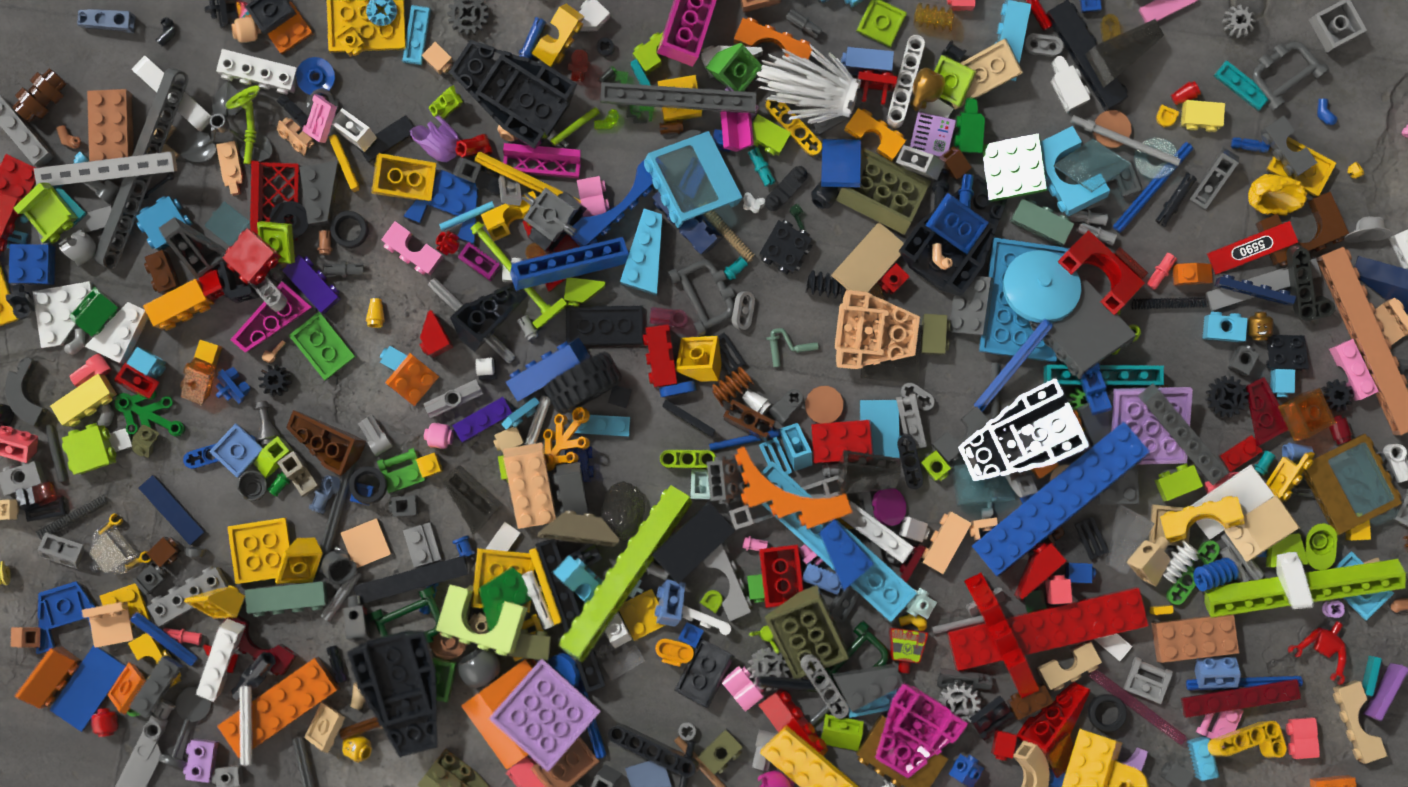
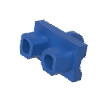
M234 367L226 371L223 369L219 371L217 379L221 383L216 385V388L219 390L216 394L217 398L219 399L224 396L229 401L233 397L238 404L243 402L244 397L250 392L251 388L245 381L238 386L235 385L233 381L239 377V374Z

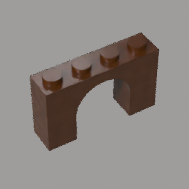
M1331 191L1309 200L1308 204L1317 224L1316 234L1310 242H1298L1295 244L1304 247L1308 251L1315 248L1317 252L1326 248V243L1332 241L1333 244L1345 240L1343 236L1349 234ZM1275 214L1257 222L1255 225L1260 233L1278 226L1282 222L1279 215ZM1290 246L1269 254L1273 265L1280 263L1282 267L1288 264L1286 253Z

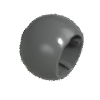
M479 648L459 662V675L463 682L472 688L480 686L486 688L497 680L496 676L501 671L500 659L492 649L485 650Z

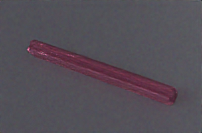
M1096 669L1088 674L1091 679L1119 698L1178 744L1182 745L1187 737L1099 670Z

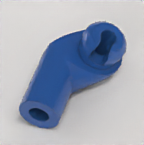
M1319 99L1318 118L1326 125L1336 124L1337 116L1328 110V99Z

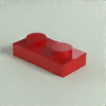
M1250 435L1218 457L1228 472H1231L1261 453L1262 449L1256 445L1253 435Z

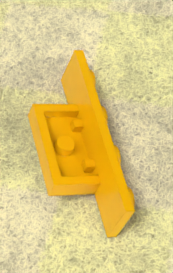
M1313 452L1305 453L1298 465L1289 458L1283 457L1267 480V486L1275 496L1277 495L1282 503L1291 497L1292 488L1301 482L1303 478L1302 473L1313 464L1312 458L1315 455Z

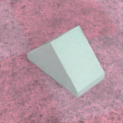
M691 469V499L710 500L707 469Z

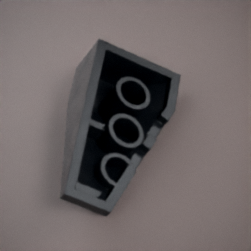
M510 283L487 296H481L471 303L463 304L450 317L460 340L476 352L528 294L522 289L516 291L514 284Z

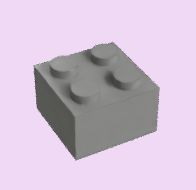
M1342 0L1309 19L1326 53L1359 37L1367 31L1351 0Z

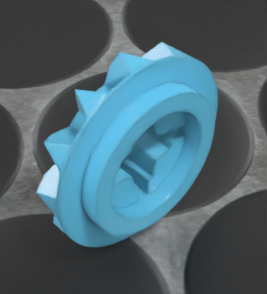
M370 0L368 5H366V14L369 20L378 26L390 24L397 15V7L393 0ZM376 5L380 7L386 6L384 10L387 16L382 13L377 14L378 9Z

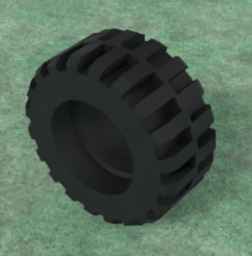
M601 352L576 364L550 380L545 385V392L557 413L564 415L617 386L622 381V375L611 355L607 352Z

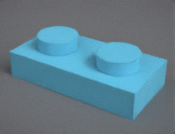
M534 397L509 415L502 423V426L506 430L511 426L517 427L523 422V417L529 418L536 412L535 408L540 402Z

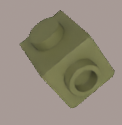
M142 425L132 438V450L137 455L145 456L149 459L153 453V443L159 437V432L146 425Z

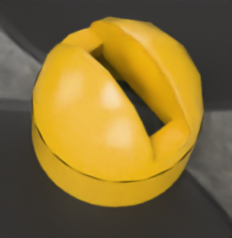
M1357 161L1351 164L1347 170L1348 174L1353 173L1350 176L1351 178H1359L1365 174Z

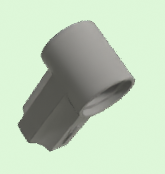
M373 415L358 423L368 440L369 447L376 457L393 447L389 437L382 431Z
M759 729L755 744L756 751L752 764L753 768L763 771L769 770L770 761L761 755L760 751L777 733Z

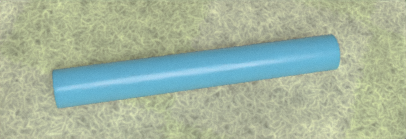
M491 201L439 224V226L444 231L490 211L495 206Z

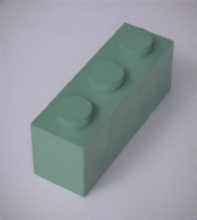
M1029 198L1021 199L1009 222L1060 247L1063 246L1074 223L1070 222L1071 219L1064 215L1058 216L1053 214L1052 209L1045 206L1041 208L1035 205L1036 202Z

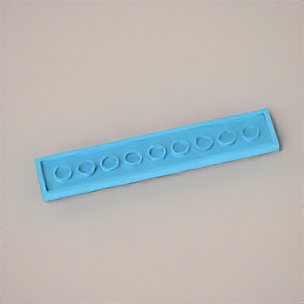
M773 461L761 472L766 479L782 490L800 497L813 498ZM772 500L762 503V505L772 513L769 506L770 504H773ZM801 511L781 518L775 515L780 522L834 570L818 533L832 520L807 529L806 525L802 526L798 515H801ZM835 519L873 562V565L850 586L885 618L892 622L917 592Z

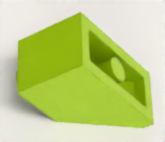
M567 278L564 300L568 302V306L579 307V304H585L605 289L606 283L604 281Z

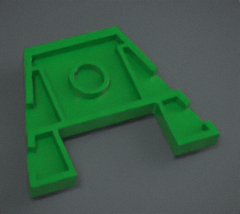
M513 567L508 568L478 588L489 632L497 626L504 602L523 606L532 600L531 596L527 594L528 589L522 575Z

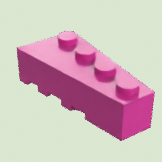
M281 282L277 288L287 298L285 307L275 312L264 301L230 340L245 353H248L313 307L287 284Z

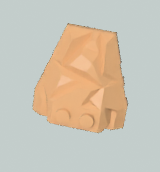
M846 290L843 303L839 307L835 338L837 367L859 369L863 368L862 366L876 365L887 360L893 361L914 356L920 317L868 292Z

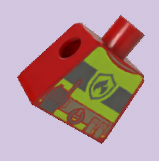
M890 627L891 659L899 661L898 672L910 673L911 662L920 663L928 632Z

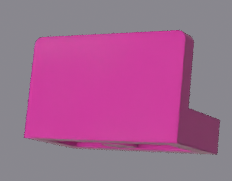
M721 111L724 148L738 152L753 146L751 113Z

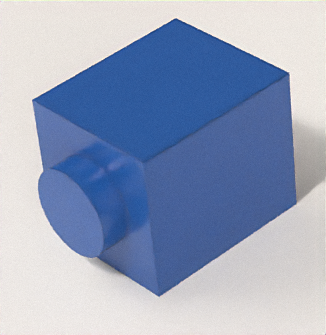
M1066 563L1065 579H1070L1072 583H1092V579H1095V568H1092V564Z

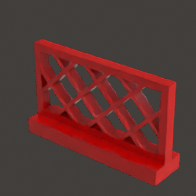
M251 161L250 230L258 234L257 222L262 221V217L266 219L265 222H270V217L267 218L263 214V208L268 203L274 208L275 205L271 200L278 194L285 201H292L294 199L295 202H298L299 164ZM263 167H272L277 173L268 180L263 175ZM286 168H295L294 176L289 181L281 174ZM278 175L286 182L279 190L271 183ZM268 184L276 191L269 199L263 194V189ZM288 185L294 190V195L289 200L281 193ZM290 216L288 219L285 217V224H292L290 220L293 218V216Z

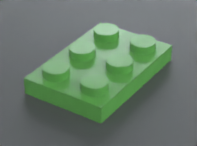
M317 312L289 335L325 381L356 357L321 312Z

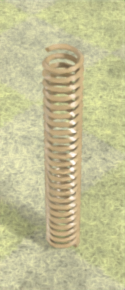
M715 211L704 213V216L712 222V225L720 231V234L726 240H729L728 243L735 247L734 249H737V252L745 258V261L747 263L751 262L754 254L752 252L748 253L750 249L747 250L748 247L746 245L743 246L744 243H741L742 240L738 236L734 237L736 234H733L734 231L732 229L727 231L730 227L725 225L726 222L720 225L723 220L720 221L721 218L719 216L715 218L717 213L713 215Z

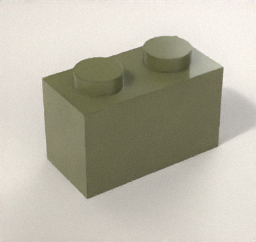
M922 315L920 354L944 355L949 350V339H946V331H950V320H947V315Z
M521 629L514 653H509V656L549 660L552 636L547 635L548 632L536 631V634H530L527 629Z

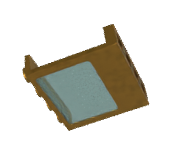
M1366 434L1359 435L1357 438L1313 459V464L1310 468L1305 469L1302 473L1328 524L1335 529L1337 535L1402 504L1400 492L1396 488L1394 489L1391 483V475L1388 471L1384 470L1382 466L1383 460L1379 454L1375 453L1373 441Z

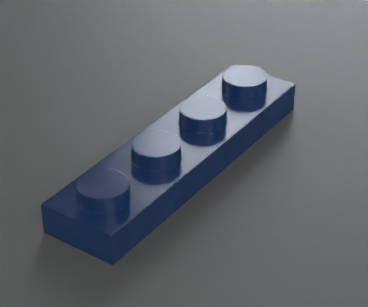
M1223 275V277L1217 278L1215 282L1216 287L1287 306L1293 305L1296 296L1290 295L1291 292L1274 291L1271 286L1267 285L1255 286L1249 280L1236 281L1234 280L1235 277L1230 275Z

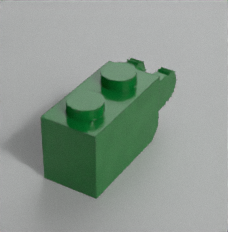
M972 97L966 99L964 111H960V116L956 117V127L959 128V134L955 135V147H958L961 152L983 153L985 117L978 112V101Z

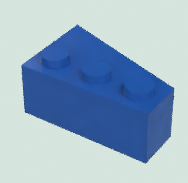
M835 519L818 532L843 590L873 565V562Z

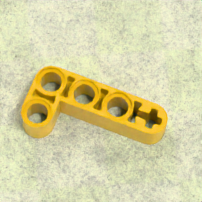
M1276 721L1257 722L1213 738L1208 743V751L1213 756H1229L1259 745L1264 757L1279 758L1286 754L1287 748L1281 727Z

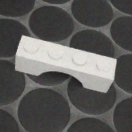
M226 619L219 627L196 695L214 702L222 693L228 677L226 676V671L231 657L240 643L245 629L244 625Z

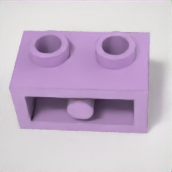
M195 738L188 743L186 754L189 755L188 762H186L183 773L186 774L185 780L207 783L212 781L218 741Z

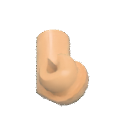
M933 244V262L943 270L952 267V260L942 255V244Z

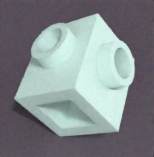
M921 588L918 591L913 589L917 594L905 606L908 608L906 612L915 617L919 614L928 619L937 602L929 598V593Z

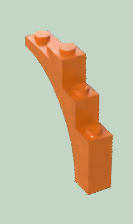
M745 447L737 449L738 454H735L738 466H743L744 472L741 474L744 483H749L750 486L743 489L744 493L740 494L744 506L748 504L749 508L772 500L773 504L769 506L773 516L777 515L778 518L801 511V515H798L801 525H806L807 529L852 513L846 494L832 498L814 499L800 497L782 490L772 484L758 471L750 460Z

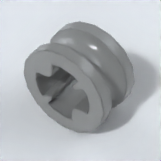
M685 722L680 725L678 733L683 740H691L696 734V729L692 723ZM690 726L692 728L691 732H693L692 735L687 734L684 736L682 734L684 731H681L682 728Z

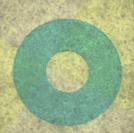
M1151 138L1142 142L1145 145L1178 158L1175 146L1166 139ZM1139 150L1135 152V166L1145 177L1151 179L1164 178L1176 168V165L1166 161L1159 166H1153L1148 162L1149 154Z

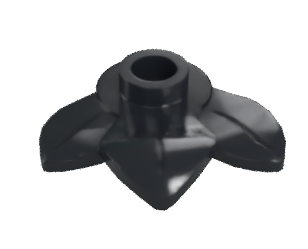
M482 165V170L479 171L475 180L477 189L480 190L487 187L492 194L499 196L498 179L500 174L490 171Z

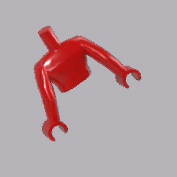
M1336 621L1331 631L1318 627L1300 644L1288 647L1289 653L1294 648H1297L1295 657L1301 656L1302 650L1313 642L1312 648L1327 658H1331L1333 654L1338 652L1336 672L1331 674L1330 679L1333 681L1336 676H1339L1340 679L1337 684L1341 685L1344 683L1345 677L1343 672L1347 661L1346 644L1338 636L1343 624Z

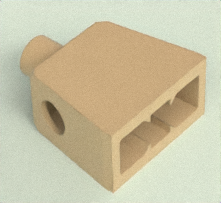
M1161 536L1155 544L1145 540L1126 563L1141 580L1156 587L1170 562V557L1165 552L1170 542Z

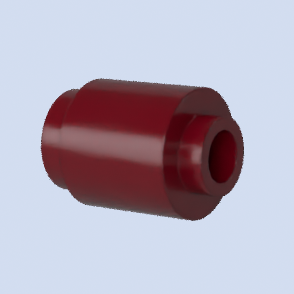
M1342 415L1330 418L1331 422L1327 424L1333 441H1336L1337 445L1351 441L1352 432L1347 417L1342 418Z

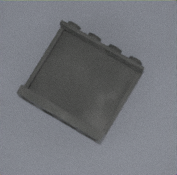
M1086 279L1081 281V295L1075 309L1064 319L1052 322L1053 327L1043 338L1044 343L1052 348L1057 358L1063 361L1070 373L1079 380L1086 371L1122 346L1128 347L1132 344L1136 336L1117 313L1113 315L1100 302L1103 299L1102 296ZM1029 322L1033 331L1040 325L1037 322Z

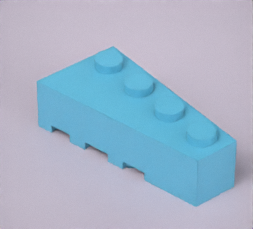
M1005 0L1001 8V23L999 22L997 34H999L998 42L1006 38L1020 64L1031 4Z
M643 209L620 280L621 285L656 296L658 292L662 214Z

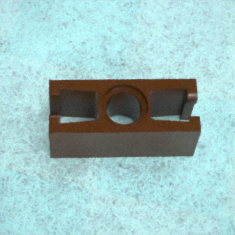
M732 399L730 410L733 411L735 408L742 413L740 419L729 415L730 411L726 410L723 415L724 421L767 442L770 435L757 429L758 424H765L773 430L776 426L775 421ZM747 417L755 419L754 423L750 425L746 424L744 420Z

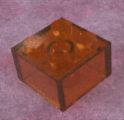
M1320 388L1303 392L1278 406L1294 441L1310 438L1336 423Z

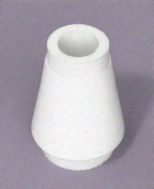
M750 389L742 397L751 409L762 415H765L772 405L768 399Z

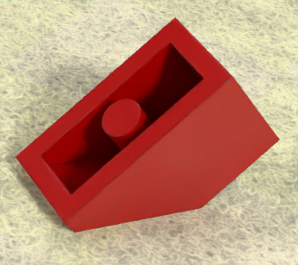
M210 269L199 278L205 297L214 301L224 295L223 286H225L224 278H220L218 270Z
M126 362L114 382L131 392L150 399L160 383L128 365Z

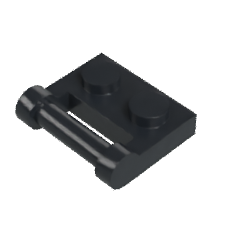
M1000 695L971 716L969 720L985 741L989 738V734L1008 720L1012 721L1015 716Z

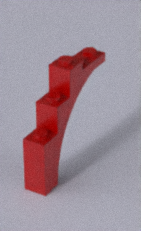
M979 573L964 580L1021 698L1039 691L1029 665L983 574Z

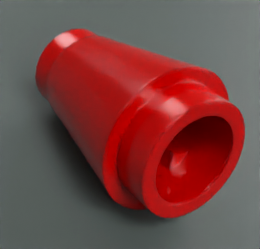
M1195 81L1187 82L1171 94V98L1174 104L1177 105L1186 100L1197 99L1201 92Z

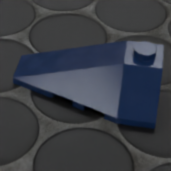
M1358 256L1354 266L1360 274L1358 280L1375 290L1385 300L1395 297L1396 300L1403 304V310L1408 314V269Z

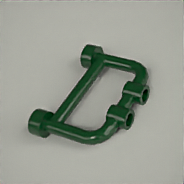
M433 586L419 592L421 600L387 615H384L382 609L367 614L370 622L374 620L380 636L384 637L388 635L384 624L429 605L436 625L433 629L425 632L427 642L434 641L433 637L440 633L436 628L441 613L433 597V594L436 593Z
M862 620L853 630L858 638L847 649L848 657L850 658L868 640L882 655L881 659L872 667L886 665L889 660L888 649L867 629L869 625ZM847 660L834 664L830 668H824L841 695L842 693L832 673H836ZM819 675V676H817V678H818L819 680H820L821 678L825 679V676H824V675Z

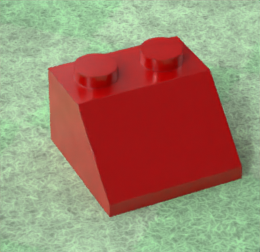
M432 310L428 311L420 335L422 343L419 345L424 354L435 358L454 348L437 314Z

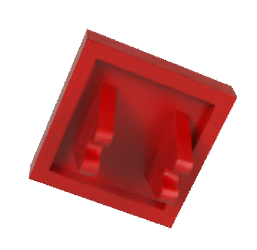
M862 70L856 78L861 80L860 88H863L862 102H866L868 89L882 90L881 104L885 105L887 91L893 92L897 84V76H893V73L890 72L875 74L872 70Z

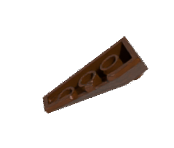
M293 410L286 427L300 443H303L310 450L309 452L313 456L317 457L324 468L340 476H343L359 460L366 444L365 440L296 410Z

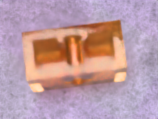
M197 357L191 363H187L183 371L185 378L180 385L182 389L181 397L202 406L211 394L217 366Z

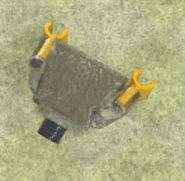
M116 513L110 516L108 523L105 522L93 534L92 548L89 551V555L94 560L90 564V569L95 573H98L100 570L105 574L109 572L114 574L128 573L139 567L140 563H148L152 560L150 558L145 561L142 558L148 551L142 552L140 557L136 559L137 553L118 529L113 527L120 526L123 523L122 518L114 523V518L118 516Z

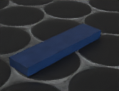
M152 475L138 487L189 545H192L205 533L202 527L155 475Z

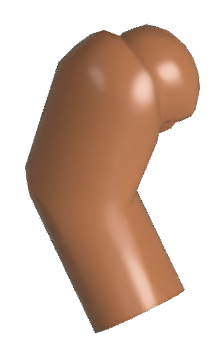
M65 125L56 128L62 145L72 149L80 146V138L69 135Z

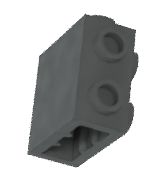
M735 455L714 457V461L707 462L710 500H718L719 504L741 502L740 494L744 493L743 489L749 487V484L744 483L741 474L744 472L742 465L738 466Z

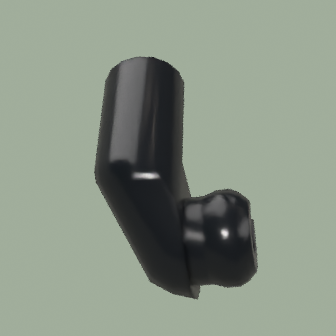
M168 17L161 20L163 33L156 39L162 47L175 35V24Z

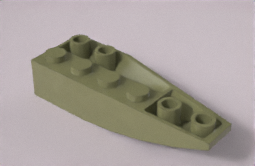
M446 748L418 783L419 787H489L475 770Z

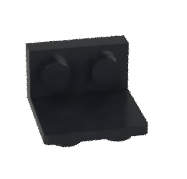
M219 262L218 272L220 278H224L225 286H223V291L226 298L228 297L229 300L235 303L259 298V294L253 287L247 286V284L236 286L233 271L226 266V262Z

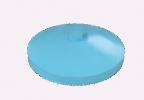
M1035 250L1019 255L1010 263L1003 279V292L1010 307L1021 317L1037 323L1047 319L1052 323L1064 319L1075 309L1081 295V282L1077 271L1071 275L1057 262L1062 256L1049 251Z

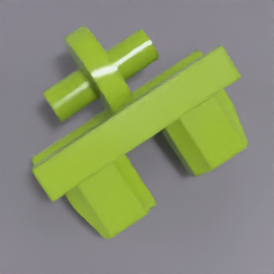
M454 85L444 91L429 106V110L434 117L439 115L445 119L462 105L461 95L455 92Z

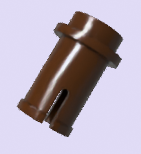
M679 119L676 122L660 123V128L668 127V129L660 130L661 135L672 133L680 135V133L684 132L683 121H679Z

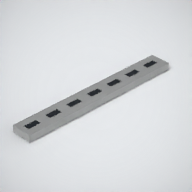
M174 151L34 168L36 186L39 183H50L51 186L177 171Z

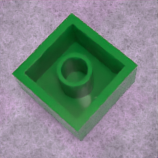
M94 287L69 316L76 325L93 337L94 334L98 335L103 330V324L108 319L111 320L117 314L116 309L118 307L109 297Z

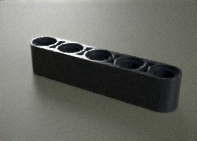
M617 724L611 727L608 732V737L613 743L683 777H691L699 770V763L695 758L627 725ZM616 729L622 731L623 736L621 739L616 737ZM633 737H637L640 740L639 747L633 745ZM651 745L657 748V755L651 754ZM668 754H672L675 757L674 764L668 762ZM686 762L692 764V766H693V771H692V772L686 771V769H685V763H686Z

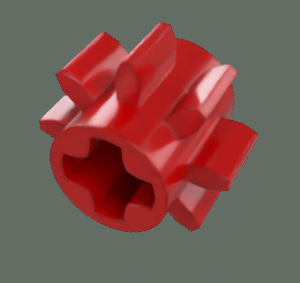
M449 230L447 233H440L436 238V244L438 245L436 249L446 256L448 253L454 254L460 245L457 241L459 237Z

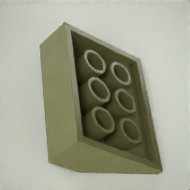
M862 147L860 187H842L836 201L905 235L931 181Z
M818 585L797 593L764 616L794 679L806 676L801 667V660L805 655H814L823 668L849 659L846 644ZM809 661L808 666L812 669V671H815L816 669L814 668L812 662Z

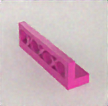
M504 143L503 163L508 164V158L517 159L520 164L513 168L525 174L579 179L581 150L538 146L534 149L529 145ZM530 160H534L539 165L534 169H529L525 164ZM549 162H555L558 167L552 171L548 170L545 165ZM567 164H576V171L567 172L563 167Z

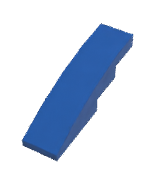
M1098 363L1086 371L1080 379L1092 415L1112 409Z

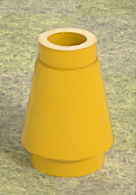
M370 299L366 317L368 327H383L385 319L382 299Z

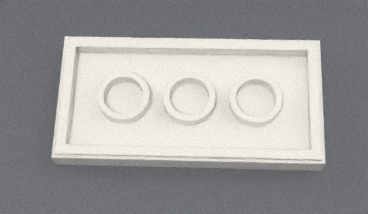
M1249 465L1191 506L1198 507L1207 501L1217 502L1226 496L1238 497L1244 516L1275 495L1254 467ZM1201 519L1196 522L1209 540L1225 529L1222 524L1213 519Z

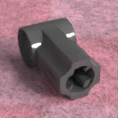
M109 179L82 182L108 204L112 202L120 189Z

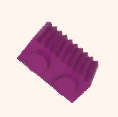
M471 242L466 244L458 256L461 261L490 281L494 279L501 269L499 262L475 247L474 244L472 245Z

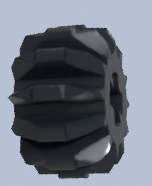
M275 364L274 370L271 365H268V372L261 370V373L265 376L258 377V380L264 381L259 385V388H265L263 393L268 394L270 392L271 397H275L276 392L279 396H283L282 389L288 392L289 389L285 385L292 384L291 381L286 380L291 377V374H285L287 369L285 367L280 369L278 364ZM273 377H278V384H274L273 381H271V379Z
M1339 379L1334 380L1333 383L1328 381L1326 383L1327 387L1321 388L1325 394H1320L1319 397L1325 398L1321 404H1328L1327 410L1334 409L1335 412H1339L1340 409L1343 411L1347 410V405H1352V401L1349 398L1354 397V394H1349L1348 391L1352 387H1346V381L1341 383ZM1335 393H1339L1340 396L1337 397L1339 399L1334 398Z

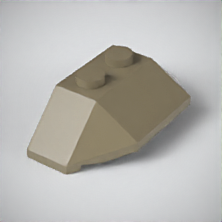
M565 511V513L559 515L538 533V538L614 547L619 543V538L601 517H595L596 515L591 513L578 515L575 511Z

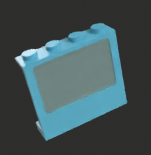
M709 131L650 152L644 160V167L647 172H650L653 178V185L659 190L661 201L664 206H667L670 219L676 224L677 228L681 227L686 220L729 204L730 207H734L743 198Z

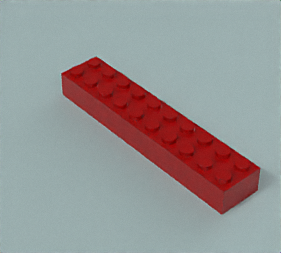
M1137 587L1005 617L1023 655L1148 626L1140 589ZM985 623L947 631L954 666L957 671L1003 660Z

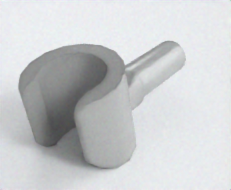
M994 492L989 494L987 508H981L982 519H989L993 515Z

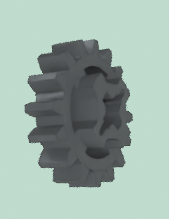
M453 0L455 4H449V8L452 11L447 12V15L451 17L448 19V22L453 24V30L459 28V34L465 31L466 35L469 36L470 32L473 31L476 35L477 29L483 31L482 24H488L485 18L489 17V13L485 12L488 10L487 5L482 6L484 0ZM457 9H458V10H459V16H458L457 19H456V11H457ZM479 10H480V11H481V15H480V19L478 20V19H477V13H479ZM465 13H471L472 16H465Z

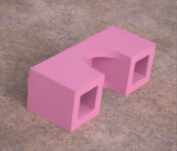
M394 222L381 239L385 243L383 247L392 253L397 251L401 254L399 257L407 264L411 261L416 265L415 270L422 275L427 273L431 276L444 257L428 244H425L418 252L409 251L408 242L413 234L397 222Z
M1353 339L1329 349L1336 365L1341 366L1348 377L1346 385L1347 387H1352L1349 392L1354 394V397H1352L1354 401L1362 400L1379 392Z

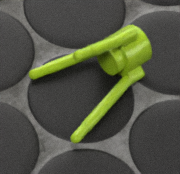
M768 625L763 626L760 631L749 634L750 636H760L764 641H769L774 651L779 653Z

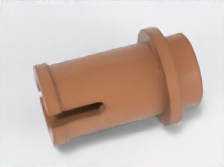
M329 230L319 231V248L317 250L320 255H331V251H333V248H331V231Z

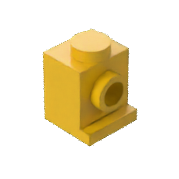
M350 23L334 34L350 57L352 55L357 56L363 51L365 44ZM350 38H353L352 43H347Z

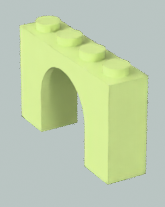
M450 585L436 628L437 631L442 632L441 636L451 639L453 636L460 638V642L471 644L472 641L478 643L477 647L489 650V647L496 649L495 653L507 656L508 653H514L528 608L504 602L497 626L491 632L481 635L474 632L467 622V610L473 591L456 585Z

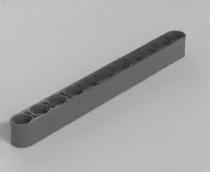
M168 68L165 71L132 156L162 152L189 81L188 75L184 71L176 68ZM153 174L124 177L95 251V261L108 269L115 268L118 265Z

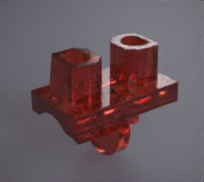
M578 49L571 56L572 61L568 64V70H572V81L583 82L585 72L590 69V63H587L588 54L584 50Z

